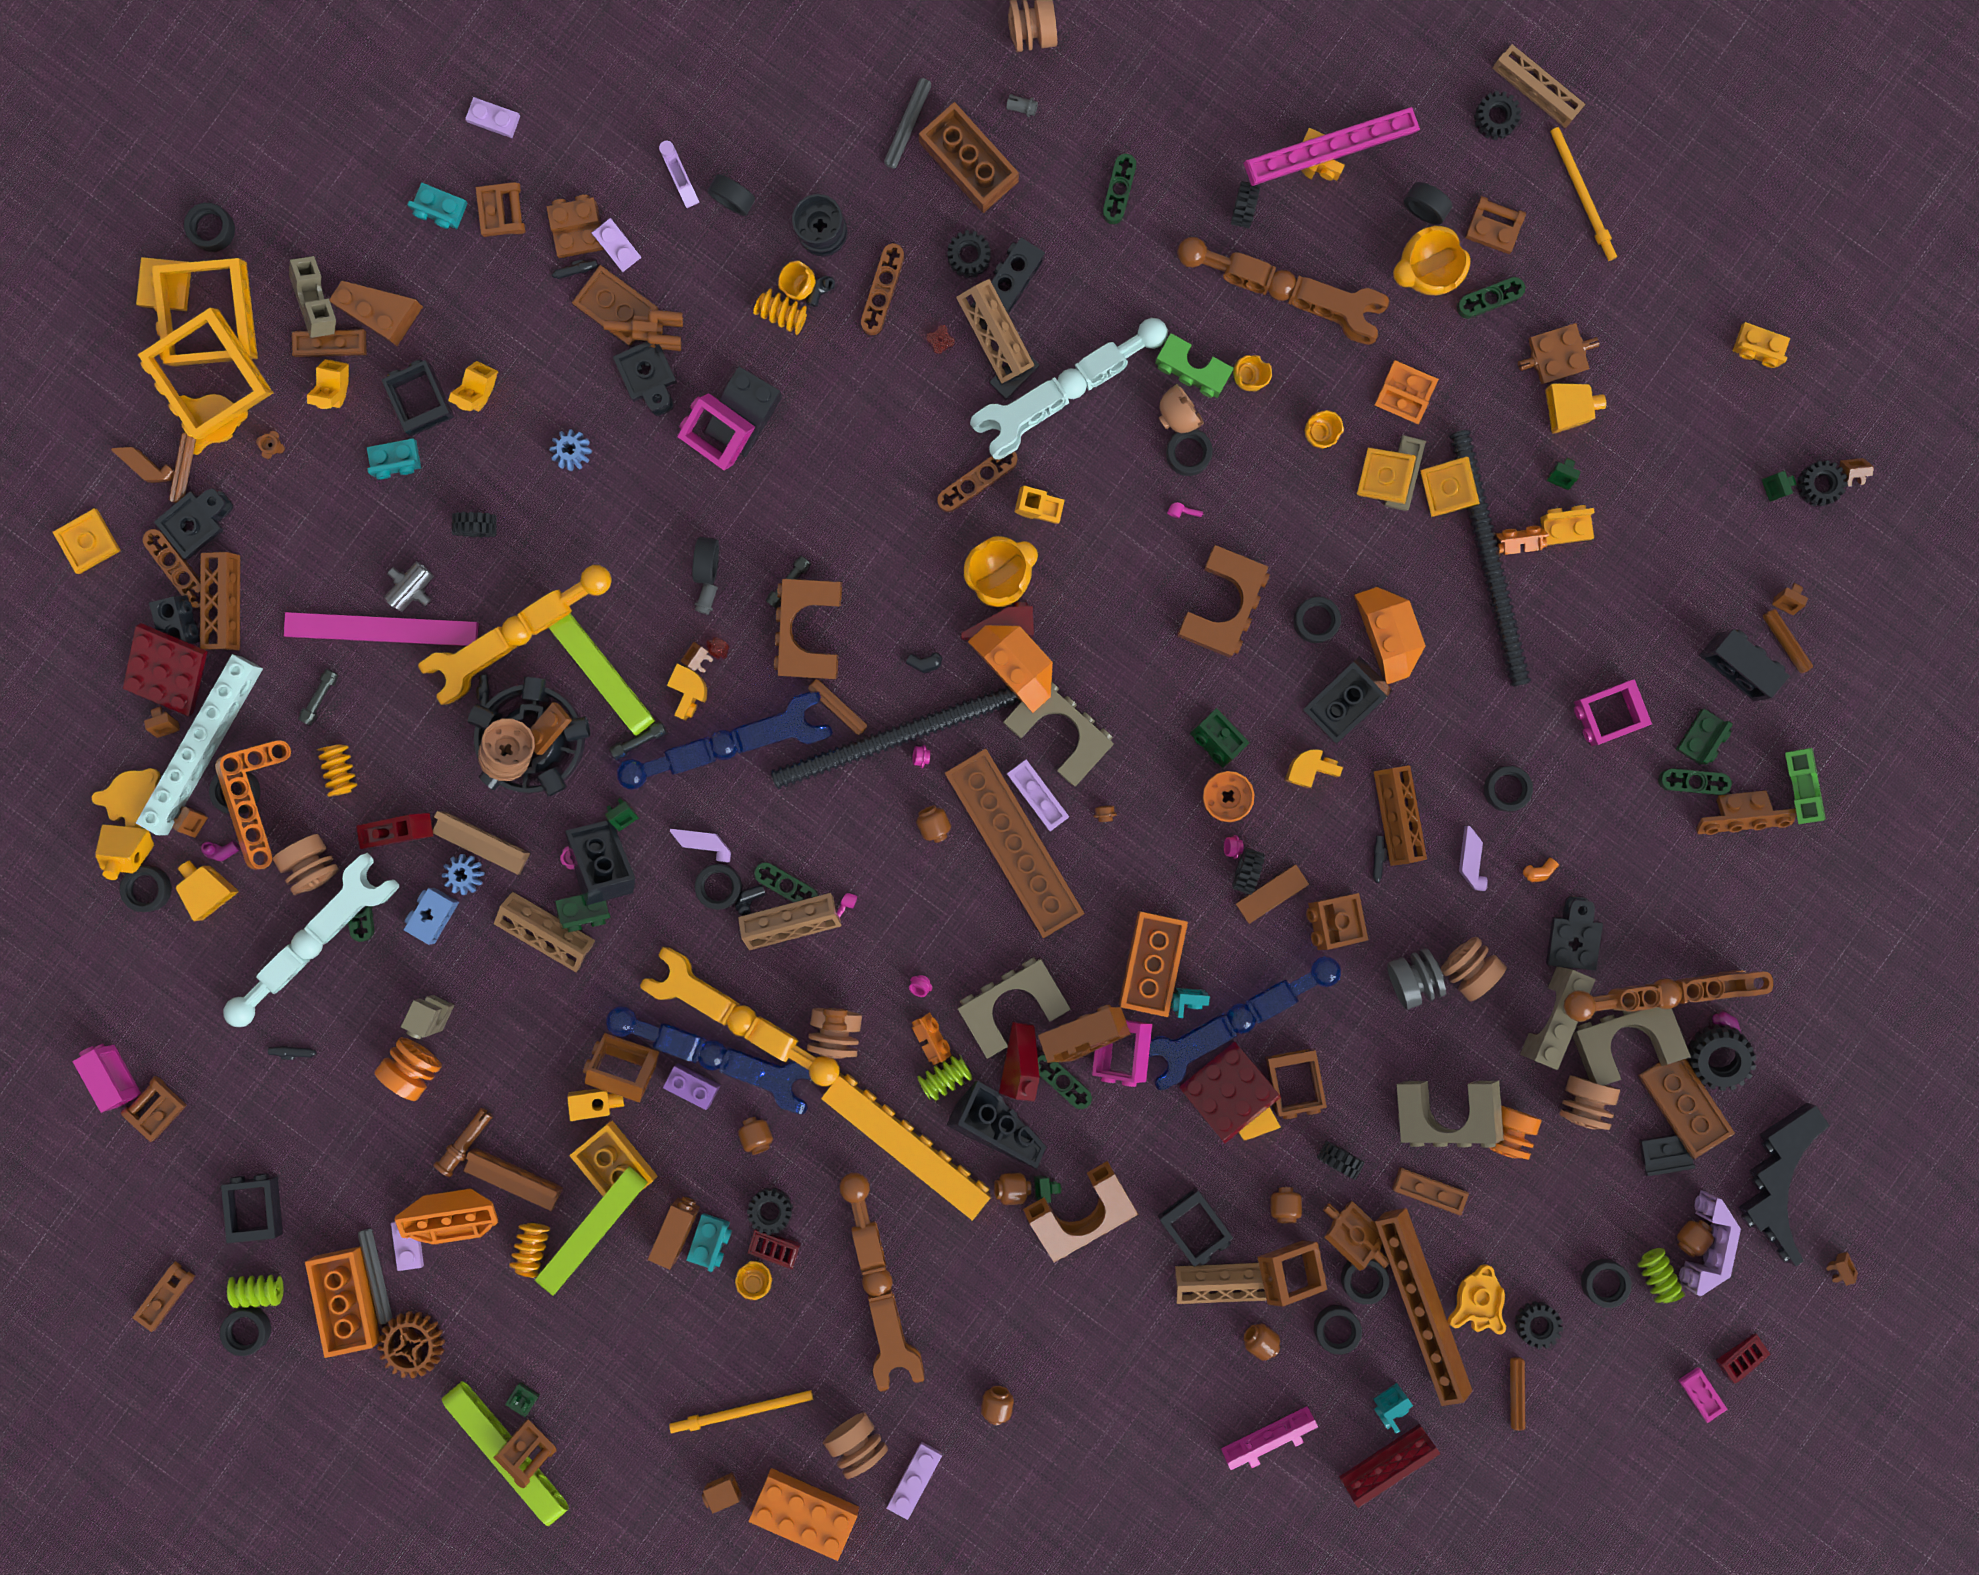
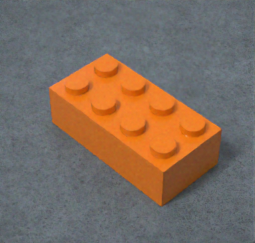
M1138 911L1119 1000L1120 1007L1168 1017L1188 924L1187 921Z
M361 1246L317 1255L307 1260L305 1265L324 1358L370 1349L380 1342L378 1340L380 1334Z
M771 1468L748 1522L838 1561L858 1516L859 1506Z

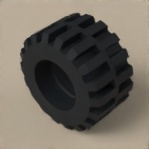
M1714 1024L1713 1029L1709 1030L1708 1026L1703 1028V1034L1697 1032L1695 1034L1696 1041L1691 1040L1690 1042L1692 1049H1688L1691 1056L1689 1062L1703 1084L1707 1083L1712 1089H1715L1717 1086L1720 1091H1726V1087L1734 1090L1736 1089V1084L1739 1083L1743 1086L1745 1084L1744 1079L1752 1077L1750 1070H1755L1756 1068L1753 1062L1756 1060V1055L1747 1038L1738 1029H1731L1729 1025H1724L1723 1028H1720L1718 1024ZM1720 1047H1730L1735 1050V1057L1729 1065L1713 1067L1708 1064L1709 1057L1714 1050Z

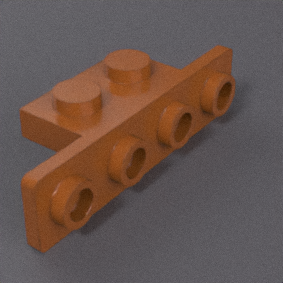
M1767 791L1719 795L1716 801L1721 816L1701 818L1696 831L1697 834L1713 835L1718 832L1730 831L1735 833L1741 830H1762L1767 827L1777 826L1785 828L1793 824L1797 813L1796 809L1773 811Z

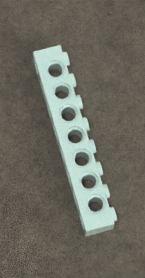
M231 655L137 819L136 824L155 835L169 834L175 823L174 818H178L180 815L181 807H184L263 668L244 657Z

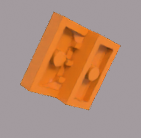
M1394 360L1375 402V406L1419 424L1439 379Z

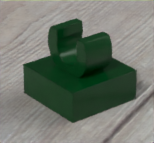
M1566 458L1564 464L1560 462L1556 464L1549 473L1547 481L1569 490L1578 480L1581 471L1574 469V460Z
M1785 471L1762 479L1769 502L1792 494L1791 486L1797 485L1794 476L1787 477Z
M619 798L618 802L620 805L614 809L610 805L607 806L608 813L605 815L608 821L618 831H621L639 819V817L626 801Z
M1044 1175L1034 1176L1036 1201L1044 1197L1049 1203L1051 1202V1194L1061 1193L1060 1183H1057V1181L1049 1182V1178Z
M519 1382L505 1405L526 1417L540 1394Z

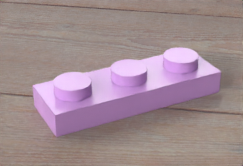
M1027 760L1007 773L1049 831H1052L1069 818L1068 814Z
M921 1441L886 1509L907 1520L909 1519L942 1457V1452Z

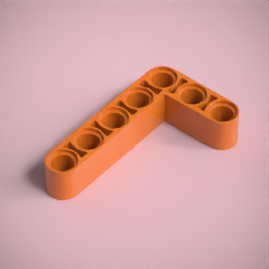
M281 740L226 754L220 757L215 764L244 860L247 866L254 870L268 867L272 862V854L246 772L287 760L290 757L291 749L286 742ZM274 746H278L282 750V757L279 759L275 758L272 754ZM250 752L258 756L259 761L257 765L249 763L248 754ZM225 759L233 761L235 767L232 772L224 769L223 763ZM233 782L241 785L242 792L240 795L232 793L231 785ZM241 805L249 809V816L246 819L238 814V809ZM248 829H253L257 834L254 842H250L246 838V831ZM256 852H260L264 856V861L261 865H257L253 861V856Z

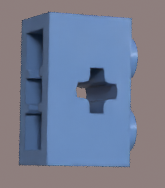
M428 888L427 891L423 890L417 899L419 905L416 910H412L405 920L407 925L404 931L430 945L436 943L459 902L436 888ZM432 910L431 915L433 919H427L429 915L426 914V911Z

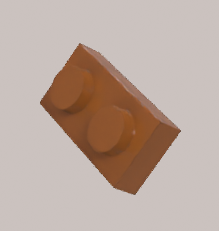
M552 702L530 728L534 736V752L538 755H543L572 721L559 703Z

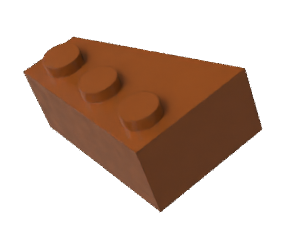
M345 281L340 282L329 299L338 309L398 346L423 308L416 299Z
M1105 1005L1098 1008L1096 1013L1080 1016L1077 1020L1042 1033L1038 1037L1047 1063L1074 1061L1131 1034L1121 1007Z

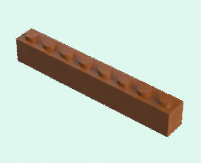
M1407 1207L1384 1212L1375 1223L1441 1406L1464 1403L1473 1390Z

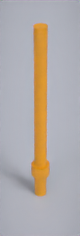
M1554 128L1550 133L1596 233L1594 237L1598 245L1602 246L1608 261L1617 258L1610 241L1612 237L1608 229L1605 230L1560 128Z
M812 1390L700 1417L698 1414L689 1416L687 1420L670 1423V1432L675 1433L688 1429L695 1431L701 1429V1426L813 1400Z

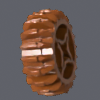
M408 1311L405 1316L400 1313L396 1316V1319L392 1318L388 1321L389 1326L382 1328L384 1334L380 1335L378 1340L383 1344L379 1345L377 1350L384 1351L380 1356V1360L387 1359L388 1362L385 1364V1368L394 1367L392 1374H396L400 1370L401 1378H405L409 1373L412 1379L417 1376V1373L420 1376H424L426 1370L432 1371L435 1368L434 1364L440 1362L441 1358L438 1355L444 1353V1349L440 1346L445 1343V1339L438 1338L443 1333V1330H435L438 1322L435 1321L430 1324V1315L422 1319V1312H417L415 1316L412 1311ZM413 1328L420 1330L423 1334H417ZM399 1329L401 1343L395 1347L394 1339ZM409 1341L414 1344L419 1342L414 1348L413 1346L411 1348L409 1346L404 1347ZM428 1342V1354L426 1359L423 1360L422 1345ZM399 1355H405L409 1361L404 1360Z

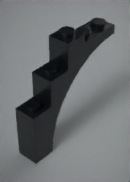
M1805 1103L1759 1134L1764 1141L1761 1143L1763 1148L1771 1156L1749 1170L1753 1176L1751 1181L1760 1193L1739 1206L1743 1213L1741 1218L1749 1228L1753 1227L1762 1231L1765 1237L1777 1246L1778 1250H1776L1779 1258L1784 1263L1788 1262L1794 1266H1798L1804 1260L1794 1243L1789 1227L1787 1209L1789 1186L1794 1169L1804 1151L1818 1135L1830 1126L1817 1106Z

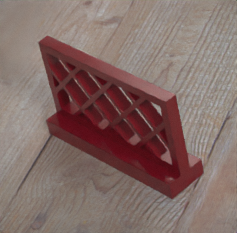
M1418 1424L1339 1476V1478L1346 1487L1353 1502L1359 1508L1440 1455V1452L1425 1433L1422 1426Z

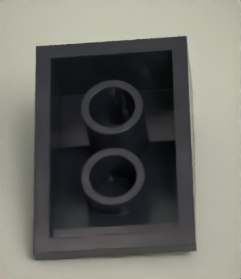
M738 366L726 386L720 402L755 426L740 453L742 456L747 457L783 396L780 390ZM714 415L705 431V434L725 446L729 444L735 433V430Z
M1359 656L1303 710L1337 744L1387 698L1393 690Z
M608 820L565 831L578 884L586 905L633 893L636 878L617 831Z

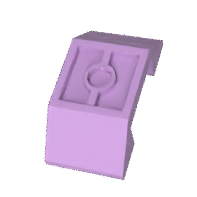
M1700 1190V1195L1695 1199V1214L1713 1223L1710 1225L1713 1229L1710 1233L1715 1241L1703 1255L1705 1264L1685 1261L1684 1267L1680 1270L1679 1279L1682 1286L1694 1294L1702 1296L1731 1277L1741 1228L1722 1199Z

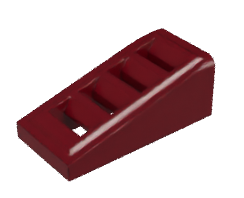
M755 1229L748 1254L793 1269L801 1243L773 1234H766V1232L760 1233L758 1232L759 1230ZM759 1238L764 1239L761 1251L756 1249ZM768 1241L773 1242L770 1253L765 1252ZM777 1244L782 1245L779 1256L774 1255ZM786 1248L791 1249L788 1259L784 1258Z
M1755 1333L1716 1359V1362L1728 1380L1736 1384L1764 1361L1770 1353ZM1754 1343L1760 1351L1757 1355L1751 1347ZM1746 1350H1748V1352L1752 1356L1750 1360L1744 1353ZM1739 1356H1741V1358L1745 1362L1743 1365H1741L1737 1359ZM1734 1362L1737 1369L1733 1370L1730 1364Z

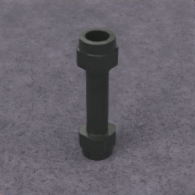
M800 555L793 563L794 568L785 579H797L802 572L804 574L807 572L811 563ZM777 589L775 592L771 591L765 600L775 609L781 605V598L777 597Z
M327 668L322 672L319 678L322 681L307 708H302L298 720L310 726L318 716L315 713L331 685L334 686L339 676L337 673Z
M661 721L649 726V730L623 744L619 742L610 747L609 749L615 760L627 756L628 751L653 738L659 739L667 734Z

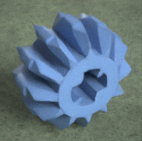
M569 429L567 436L563 431L559 432L560 440L552 438V441L557 445L550 447V451L556 453L552 456V460L558 462V466L561 469L567 465V469L573 471L574 464L578 469H582L580 462L583 460L588 463L589 459L585 454L592 453V450L587 447L590 441L583 439L581 432L575 435L572 429ZM569 446L575 448L572 449L574 453L571 455L568 453L569 450L567 449Z
M460 854L459 859L451 857V864L444 865V868L449 871L442 874L443 878H449L444 885L446 887L453 885L452 893H457L460 890L461 895H467L468 890L470 892L476 891L474 884L482 885L483 883L478 879V876H484L485 873L483 871L478 872L477 869L482 864L481 862L474 864V856L466 858L465 854ZM465 870L464 874L467 875L466 879H461L462 875L459 874L460 871Z

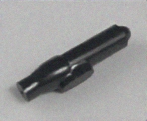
M597 260L574 261L571 263V266L555 270L552 273V277L561 279L588 272L598 267Z
M479 675L480 681L479 686L476 688V698L480 701V705L485 707L489 702L490 689L487 675Z
M1376 836L1374 845L1373 878L1376 883H1379L1382 879L1383 862H1386L1387 859L1384 836Z
M287 1046L268 1048V1055H275L284 1060H294L295 1057L312 1058L317 1054L313 1048Z

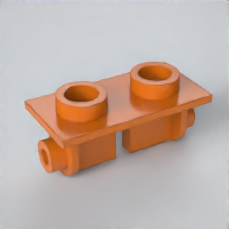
M1540 526L1526 527V530L1521 531L1505 529L1502 533L1495 536L1501 542V544H1497V547H1499L1498 553L1503 555L1520 553V544H1524V552L1542 550L1544 547H1547V540L1543 537H1548L1549 534Z
M931 1013L912 1021V1029L918 1041L921 1042L926 1039L928 1041V1044L923 1045L922 1049L929 1062L932 1061L933 1065L945 1061L952 1055L950 1046L943 1039L939 1031L938 1022L932 1017Z

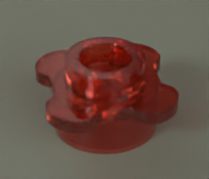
M944 325L939 326L938 330L933 333L930 332L926 336L927 341L932 344L936 354H941L955 343L954 338L950 337L947 327Z
M717 637L707 640L706 647L713 657L718 659L720 657L723 659L727 658L730 647L726 642Z

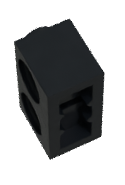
M188 595L173 596L149 602L156 630L189 644L200 642L199 630L194 621L192 604L189 601Z

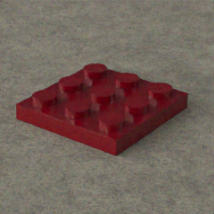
M140 623L135 627L123 689L189 717L194 713L208 651Z
M1233 1042L1179 1087L1224 1143L1229 1141L1281 1098L1280 1094L1236 1042Z

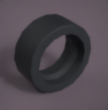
M720 174L715 176L708 188V194L714 200L742 216H747L755 202V197L751 192L734 180Z
M1423 182L1414 183L1404 199L1405 206L1413 215L1434 225L1442 224L1453 207L1447 195L1436 187Z
M203 202L195 205L188 211L184 219L186 236L193 244L207 252H217L225 249L231 244L235 236L233 219L224 209L214 203ZM215 214L223 222L222 230L215 239L205 241L197 235V225L204 216Z
M1198 429L1186 433L1177 432L1172 436L1166 449V458L1169 466L1180 475L1193 476L1199 474L1206 469L1212 458L1213 448L1211 441L1205 433ZM1183 439H1195L1201 444L1203 457L1196 465L1185 466L1176 459V446Z
M699 537L697 539L692 566L694 582L713 584L715 582L719 561L718 539Z
M1312 597L1305 600L1296 609L1294 614V627L1297 634L1303 640L1310 643H1322L1331 639L1338 632L1341 625V614L1338 607L1325 597ZM1321 606L1329 612L1331 624L1326 632L1313 634L1305 628L1303 616L1309 608Z
M1515 766L1499 767L1493 770L1486 778L1484 784V795L1488 803L1495 809L1504 812L1517 811L1525 807L1531 800L1533 793L1531 778L1523 769ZM1503 775H1513L1522 784L1521 796L1512 803L1502 802L1495 794V783Z
M233 768L226 769V771L232 772L234 770ZM246 772L255 803L257 804L261 791L259 782L253 774ZM215 775L209 788L211 802L218 810L230 814L227 803L222 796L218 775ZM241 805L238 809V814L246 813L249 809Z
M715 864L701 870L696 878L694 888L701 904L707 908L719 910L728 908L736 903L742 890V883L736 870L728 865ZM713 873H724L732 881V892L725 900H712L705 893V881Z
M141 866L136 872L124 875L120 882L119 892L121 900L128 908L137 912H151L159 910L168 902L171 897L172 886L169 877L164 871L157 867ZM143 875L152 876L157 881L159 888L156 899L147 904L139 902L133 893L134 882Z
M1374 1258L1369 1261L1367 1266L1377 1271L1379 1283L1377 1288L1369 1294H1361L1353 1289L1351 1276L1357 1268L1350 1261L1344 1265L1341 1273V1284L1346 1294L1353 1301L1363 1305L1374 1304L1380 1301L1386 1295L1389 1287V1276L1386 1269Z
M1599 1259L1591 1262L1585 1268L1581 1277V1286L1584 1294L1593 1303L1603 1308H1614L1624 1303L1630 1295L1632 1284L1630 1276L1618 1263L1610 1259ZM1604 1269L1614 1271L1620 1279V1286L1617 1292L1608 1298L1597 1295L1592 1286L1595 1275Z
M1332 1305L1326 1307L1318 1313L1314 1321V1333L1317 1341L1324 1350L1332 1354L1343 1355L1349 1353L1358 1346L1361 1340L1362 1327L1360 1321L1350 1309L1344 1306ZM1333 1316H1343L1351 1323V1336L1344 1343L1333 1344L1324 1335V1325Z
M256 1307L239 1308L228 1315L221 1324L219 1334L221 1343L228 1352L234 1355L247 1356L253 1354L263 1347L270 1338V1320L262 1310ZM248 1317L258 1326L259 1336L253 1344L243 1345L235 1339L232 1327L237 1319Z

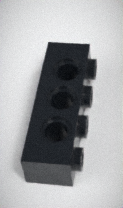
M1022 237L1017 243L1013 242L1006 253L1009 255L1004 263L1000 262L993 273L996 276L991 282L1007 314L1010 313L1045 259V252ZM1019 262L1024 265V269L1015 271L1011 266ZM1002 282H1007L1011 285V289L1002 291L998 286ZM975 301L971 305L972 308L976 307ZM980 318V326L982 329L987 330L988 325L985 319Z

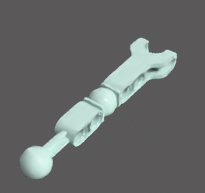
M1157 318L1144 320L1139 326L1138 334L1118 347L1114 342L1105 344L1084 357L1079 363H1076V369L1064 370L1059 375L1058 380L1055 377L1052 378V380L1041 384L1009 405H987L972 416L970 425L979 433L990 429H998L1000 435L991 442L990 454L998 460L1006 457L1018 449L1024 432L1069 404L1068 399L1079 398L1084 394L1086 387L1088 390H1091L1093 387L1099 386L1120 373L1128 364L1126 358L1143 347L1152 349L1161 347L1168 336V329L1165 323Z
M368 853L360 855L344 870L343 889L303 930L294 935L291 944L280 951L258 973L256 978L260 982L245 997H235L227 1002L223 1009L226 1022L234 1027H244L250 1024L255 1016V1006L270 991L273 994L280 991L310 959L319 955L323 945L328 943L364 906H375L385 903L397 891L399 884L392 879L385 881L379 887L371 885L367 880V871L373 864V858Z

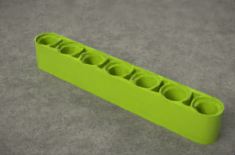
M571 613L549 627L633 734L639 735L655 722L650 712Z
M629 1166L534 1281L554 1296L648 1182Z
M461 1381L442 1397V1402L446 1409L543 1524L550 1526L569 1510L566 1500L539 1468L531 1476L530 1483L525 1488H521L515 1483L514 1478L493 1458L510 1439L511 1435L467 1383ZM528 1456L519 1466L522 1471L532 1462L531 1458Z

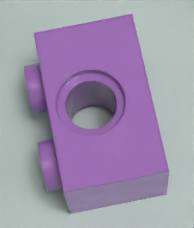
M678 1063L673 1067L663 1088L707 1110L721 1085Z

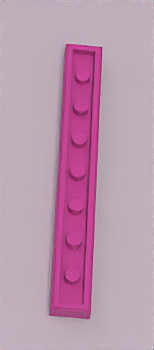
M1410 107L1246 160L1243 164L1250 183L1254 186L1416 133L1420 128L1413 108Z
M285 612L284 636L468 646L478 639L479 623Z

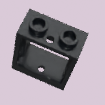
M426 360L414 361L409 364L408 368L402 371L394 370L388 373L386 378L382 379L404 432L411 437L455 417L432 365ZM427 374L441 406L410 419L396 388Z
M269 1173L254 1175V1179L246 1180L245 1176H235L229 1178V1182L221 1185L226 1243L274 1239L283 1234L278 1176L269 1177ZM264 1187L268 1226L238 1229L234 1190Z
M1197 1187L1158 1215L1161 1223L1194 1267L1198 1264L1202 1266L1212 1258L1211 1254L1217 1250L1222 1251L1231 1244L1230 1240L1233 1239L1231 1233ZM1200 1202L1223 1234L1196 1255H1193L1171 1223Z

